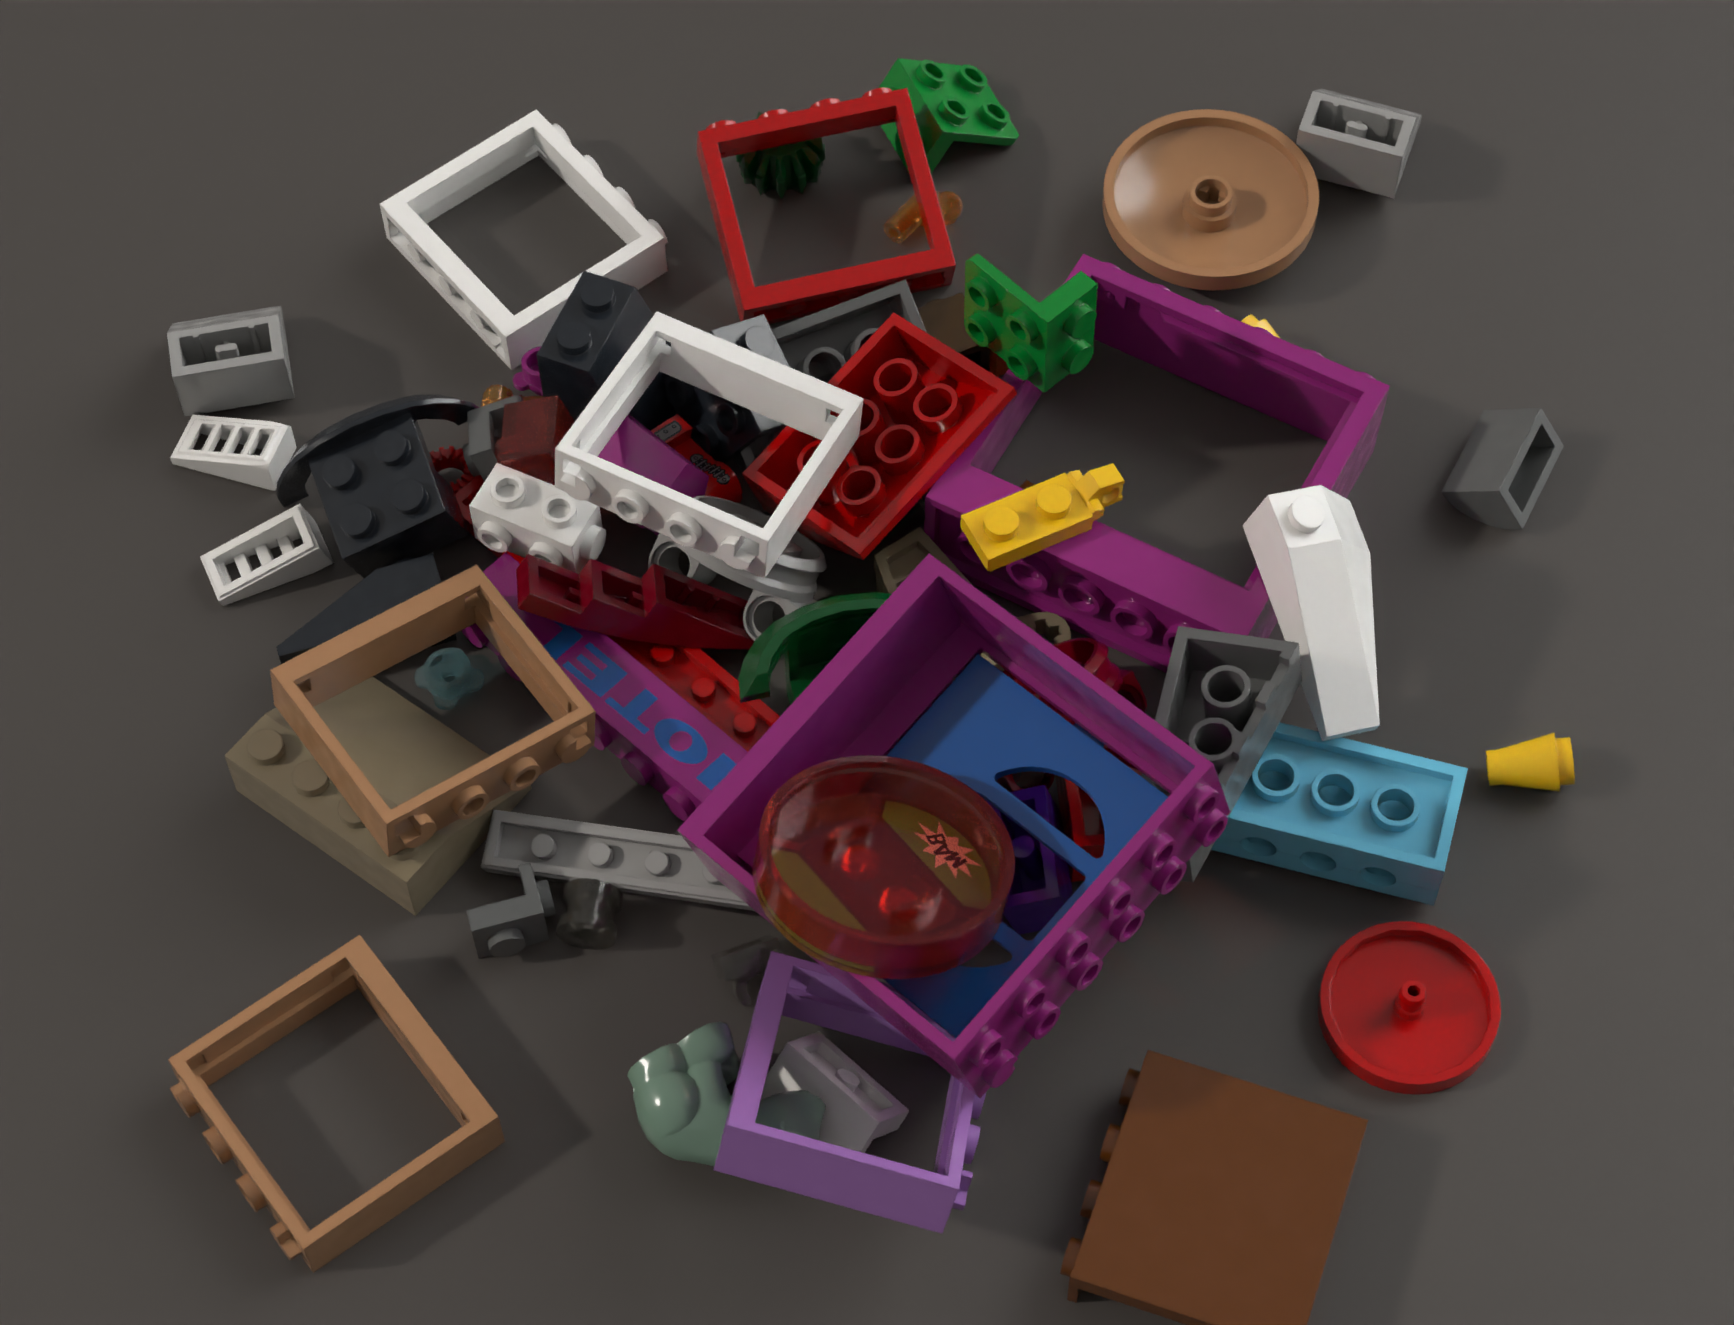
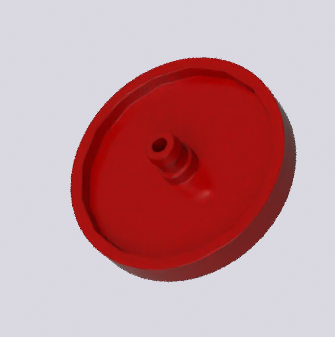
M1394 921L1377 924L1349 938L1330 959L1325 969L1318 995L1320 1027L1335 1057L1361 1080L1380 1089L1401 1094L1419 1095L1439 1092L1451 1088L1471 1076L1489 1054L1498 1032L1501 1017L1498 987L1494 976L1482 957L1456 935L1433 925L1413 921Z

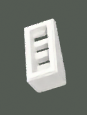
M193 414L170 459L174 465L275 491L277 481L297 447L291 426L272 421ZM201 434L208 435L202 450H193ZM220 439L227 440L221 452H214ZM238 444L244 445L240 454L234 453ZM256 448L262 450L260 456L253 455Z
M300 503L200 556L218 602L222 606L308 576L334 563L317 523ZM302 538L303 544L295 548L293 541ZM279 546L283 555L274 559L270 549ZM257 554L261 566L253 570L248 557ZM233 562L236 563L241 575L240 578L234 581L231 580L226 568L227 564Z

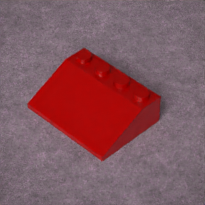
M893 312L827 382L864 398L860 433L858 439L797 531L813 541L864 560L1017 395L1015 388ZM834 411L830 412V414L835 417L839 416V414ZM786 426L746 468L742 475L765 511L771 515L774 513L822 440Z

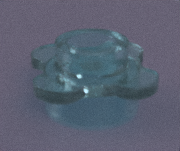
M456 647L444 648L432 653L427 658L424 666L416 670L414 676L416 685L419 688L427 689L434 696L435 706L442 710L455 708L458 704V699L470 691H479L485 682L483 672L480 669L472 668L468 657L461 649ZM449 676L455 677V679L451 682H446L444 680L446 677Z

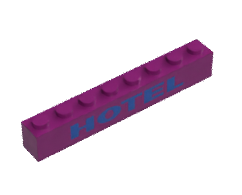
M505 552L485 569L483 573L596 711L594 747L601 751L608 748L621 759L624 770L635 782L642 786H645L647 783L653 786L663 795V800L671 812L679 819L686 821L747 754V751L606 634L575 628L518 609L516 569L520 563ZM476 623L461 630L465 637L476 647L481 648L486 645L498 656V660L505 671L512 678L521 682V679Z

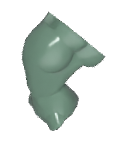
M708 1023L694 1030L678 1043L668 1044L654 1050L636 1062L627 1074L633 1086V1100L638 1122L646 1138L661 1153L675 1160L690 1161L710 1166L715 1165L732 1099L727 1085L737 1078L740 1068L733 1036L727 1023ZM806 1090L774 1094L761 1099L755 1123L819 1140L820 1125L826 1105L821 1098Z

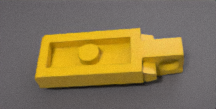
M1114 463L1089 470L1084 476L1080 470L1070 471L1068 474L1063 473L961 515L960 528L986 570L991 572L1091 530L1093 521L1104 515V507L1122 500L1125 480Z

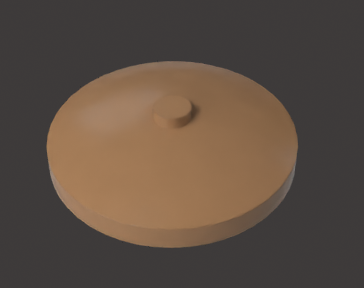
M1199 109L1181 111L1155 119L1134 131L1122 142L1110 159L1106 169L1102 207L1106 226L1118 248L1134 264L1147 273L1171 284L1186 288L1230 290L1265 281L1286 269L1300 256L1309 243L1315 228L1319 207V188L1315 172L1305 154L1289 137L1278 129L1248 115L1225 110Z

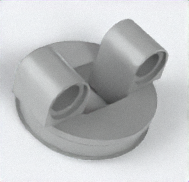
M713 496L694 497L698 501L761 528H764L771 517L748 506ZM799 531L795 532L765 579L746 570L732 568L723 560L693 547L682 546L659 533L648 560V569L654 563L684 575L678 564L681 551H684L690 562L687 577L704 584H709L718 573L753 589L744 609L743 623L746 632L754 641L774 622L772 611L776 603L782 607L786 616L802 606L818 602L813 599L818 588L816 580L819 573L827 568L823 551Z

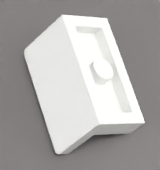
M820 1032L787 1042L766 1076L761 1099H764L774 1094L795 1090H806L818 1096L826 1105L820 1125L819 1141L865 1153L873 1139L898 1130L910 1111Z

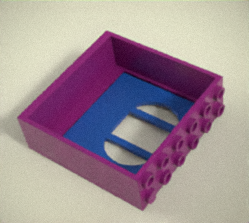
M929 553L677 831L716 879L976 1096L981 1098L990 1087L997 1088L1001 1086L1015 1070L1013 1065L1018 1060L1017 1056L1033 1038L1036 1040L1041 1039L1054 1027L1061 1013L1060 1007L1076 989L1078 991L1084 990L1095 980L1103 966L1102 959L1118 941L1121 943L1126 942L1137 932L1144 920L1145 909L1159 893L1162 895L1168 894L1178 885L1186 872L1187 861L1201 845L1208 847L1220 837L1228 823L1230 809L1212 762ZM984 653L986 656H988L990 659H992L994 662H996L998 665H1000L1002 668H1004L1006 671H1008L1010 674L1016 677L1019 681H1021L1023 684H1025L1027 687H1029L1031 690H1033L1035 693H1037L1039 696H1041L1043 699H1045L1047 702H1049L1051 705H1053L1055 708H1057L1059 711H1061L1063 714H1065L1067 717L1073 720L1075 724L1072 725L1070 722H1068L1066 719H1064L1062 716H1060L1058 713H1056L1054 710H1052L1050 707H1048L1046 704H1044L1042 701H1040L1038 698H1036L1034 695H1032L1030 692H1028L1026 689H1024L1022 686H1020L1018 683H1016L1014 680H1012L1010 677H1008L1006 674H1004L1002 671H1000L998 668L992 665L989 661L983 658L981 654ZM1104 744L1170 793L1169 797L1105 750ZM1036 771L1061 776L1079 786L1090 796L1101 813L1105 832L1103 856L1101 858L1091 856L998 784L997 779L1013 773ZM982 797L1085 877V881L1033 940L1027 941L994 914H992V917L961 911L877 820L881 800L896 801L920 808L953 825L977 798ZM871 798L867 818L801 846L773 840L781 828L791 819L810 808L836 800ZM769 847L801 855L882 946L878 970H872L955 1038L953 1042L863 967L840 961L818 951L804 942L785 925L773 908L766 892L764 862ZM916 878L967 920L988 925L984 933L1010 953L1012 959L1008 962L989 967H965L945 961L926 968L890 971L893 950L917 939L911 930L906 914L905 891L908 879Z

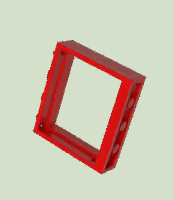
M886 87L876 88L866 92L861 98L840 101L837 98L823 99L814 103L808 109L788 112L785 109H774L761 114L758 119L736 123L733 120H721L710 124L706 130L698 131L697 156L740 321L763 314L769 324L809 316L905 279L911 293L952 284L956 262L907 88L894 91ZM895 122L930 250L755 287L721 158Z

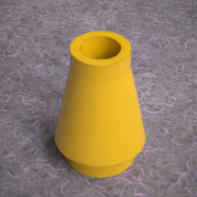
M1553 732L1501 749L1486 750L1489 786L1507 785L1560 792V786L1575 784L1570 737L1555 738Z

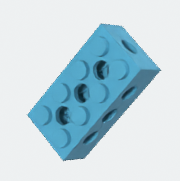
M1280 722L1229 815L1224 831L1215 841L1211 850L1434 906L1447 863L1468 768L1342 737L1322 741L1318 731Z

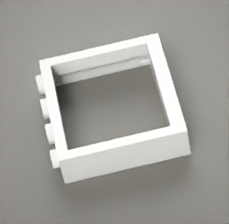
M534 110L380 203L387 239L511 370L521 364V359L527 351L542 346L582 273L518 314L513 315L427 225L430 221L535 157L540 156L627 244L586 270L587 272L634 286L637 290L667 272L665 244L668 241L661 226L653 219L647 221L635 209L628 193L622 187L614 188L603 177L596 161L589 155L582 156L572 146L564 129L556 123L551 125L537 110Z
M656 312L555 448V487L565 491L574 499L588 501L617 514L629 523L643 525L670 537L674 542L682 546L693 547L723 560L732 568L746 570L765 579L858 439L864 398L665 314ZM666 341L671 342V347L666 345ZM659 371L822 440L764 528L597 457ZM834 411L838 413L839 416L835 417L831 415L830 412Z

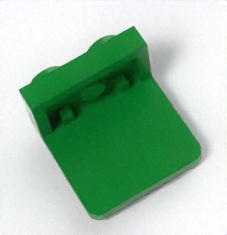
M897 58L879 88H890L892 91L908 89L931 173L953 141L1012 146L1019 137V133L1010 120L1008 111L999 103L987 84L986 76L972 65L937 63L931 60L920 61ZM896 123L880 125L908 171Z
M974 254L965 262L964 326L968 335L976 344L981 347L987 346L1006 362L1008 368L1016 377L1021 380L1030 381L1045 393L1069 373L1077 374L1083 370L1093 356L1098 284L1084 272L1080 271L1039 303L984 257Z

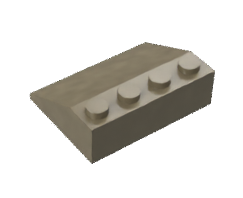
M373 676L313 707L390 810L490 756ZM277 708L265 713L224 755L234 785L239 793L415 916L486 840L493 809L511 812L532 789L530 785L520 791L511 790L489 802L474 817L466 820L458 819L436 831L421 846L405 848L388 857Z

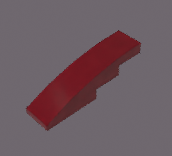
M527 554L516 569L518 609L575 628L634 641L690 648L750 650L755 642L746 632L743 623V613L748 602L747 600L654 563L642 578L590 559L578 574Z

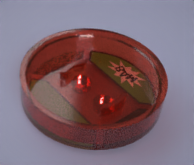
M877 755L849 756L824 761L788 779L774 793L764 810L753 862V882L760 905L773 925L786 939L800 950L827 965L862 976L884 979H912L942 973L958 967L981 952L990 943L1002 922L1015 872L1014 849L1009 833L998 814L977 792L953 776L928 765L902 758Z

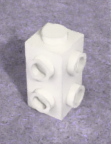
M496 463L469 505L475 538L496 552L509 551L524 558L527 554H530L579 574L588 560H596L605 544L606 530L602 527L599 506L585 500L574 499L565 491L556 488L555 485Z

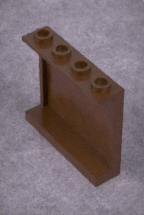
M1147 1050L1141 1071L1129 1068L1122 1087L1119 1104L1128 1107L1122 1126L1110 1123L1099 1158V1160L1109 1163L1103 1182L1091 1179L1087 1188L1080 1216L1090 1220L1083 1240L1071 1237L1064 1255L1060 1274L1070 1277L1067 1300L1076 1303L1080 1291L1084 1290L1185 1325H1307L1369 1120Z

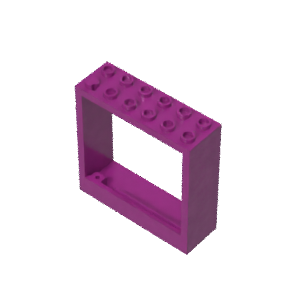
M1082 254L1064 283L1082 271L1098 284L1097 316L1094 329L1095 340L1328 441L1301 489L1322 485L1347 499L1374 451L1390 388L1389 385L1376 380L1368 373L1352 370L1324 358V356L1314 350L1303 349L1273 336L1263 328L1252 327L1222 314L1212 306L1201 305L1173 293L1161 284L1150 283L1122 271L1112 263L1102 262ZM1008 369L1002 380L1012 385L1017 395L933 484L925 499L924 532L967 580L1035 613L1050 612L1057 614L1067 622L1070 629L1167 673L1178 626L1268 638L1278 620L1257 565L1245 586L1242 587L1096 520L1093 521L1091 530L991 572L986 570L960 528L961 515L1024 490L991 475V472L1042 394V391L1030 381L1019 379Z

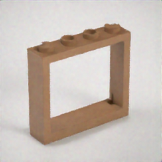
M478 565L437 584L270 670L274 705L388 857L405 848L421 846L436 831L458 819L466 820L474 817L489 802L511 790L520 791L527 788L542 773L563 762L571 763L578 760L590 747L595 745L596 711ZM476 623L554 722L390 810L313 707Z
M360 935L168 1059L178 1080V1083L171 1087L170 1090L180 1107L189 1118L198 1112L201 1114L210 1127L202 1135L214 1155L222 1165L233 1159L243 1173L241 1177L235 1180L236 1184L255 1212H258L265 1206L277 1221L269 1229L289 1260L301 1255L313 1273L505 1142L500 1120L496 1112ZM358 989L462 1127L310 1230L208 1086Z

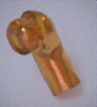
M936 191L945 226H949L956 222L962 213V200L954 192ZM915 194L883 225L886 235L895 243H903L918 227H924Z

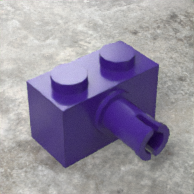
M1045 785L1010 792L1064 834L1062 813ZM986 800L992 847L990 853L981 855L989 867L995 889L997 888L1000 910L1019 935L1042 930L1073 895L1069 864Z

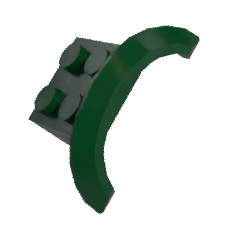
M870 592L834 596L802 606L773 622L755 640L743 660L738 679L740 703L770 697L769 682L771 673L784 654L786 690L789 704L791 705L891 594Z

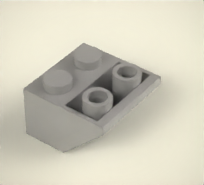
M1318 89L1312 91L1298 129L1296 145L1309 160L1316 178L1395 198L1422 114L1325 89Z
M281 306L172 323L167 332L171 372L184 416L295 398Z

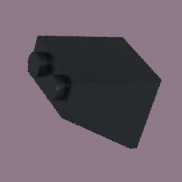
M583 271L537 353L549 435L563 439L654 316L636 287ZM666 341V345L671 347V342ZM660 371L629 412L632 417L650 431L677 415L674 406L667 399L664 377Z

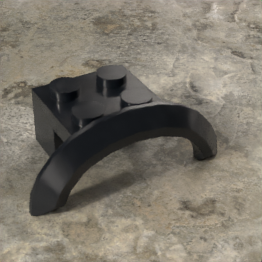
M430 394L398 398L352 414L321 431L296 452L283 469L277 481V498L282 506L286 507L308 497L305 484L312 472L341 557L363 578H366L376 569L392 565L400 559L408 557L418 558L470 534L452 486L435 470L417 420L441 419L454 422L459 426L468 422V411L479 407L472 402L458 398Z

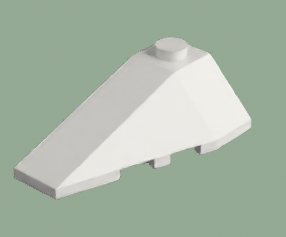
M1322 485L1267 495L1242 526L1285 641L1299 643L1302 674L1301 685L1321 739L1326 741L1375 730L1380 726L1371 559L1370 551L1350 500Z

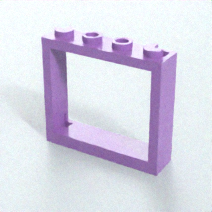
M771 951L757 997L713 1170L943 1234L951 1209L963 1211L965 1207L967 1191L973 1177V1172L962 1170L963 1163L971 1164L980 1134V1127L970 1124L971 1118L978 1120L986 1093L979 1098L954 1076H950L934 1172L755 1123L781 1015L928 1056L820 964ZM881 982L952 1042L955 1040L953 1036L889 983Z

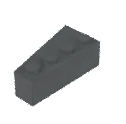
M1178 626L1155 721L1214 764L1230 809L1229 817L1302 682L1299 643ZM1143 773L1141 774V777L1169 797L1170 793ZM1214 843L1208 847L1201 845L1187 861L1186 872L1181 881L1194 882Z

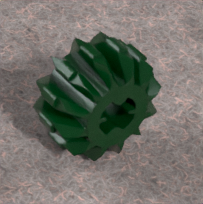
M758 111V115H757V118H756V119H758V117H759L761 114H763V113H761V112ZM822 138L736 155V162L739 163L741 176L744 178L745 184H756L760 196L771 189L776 190L781 199L789 189H793L803 195L804 189L807 186L806 182H818L823 161L826 159L825 144H823Z

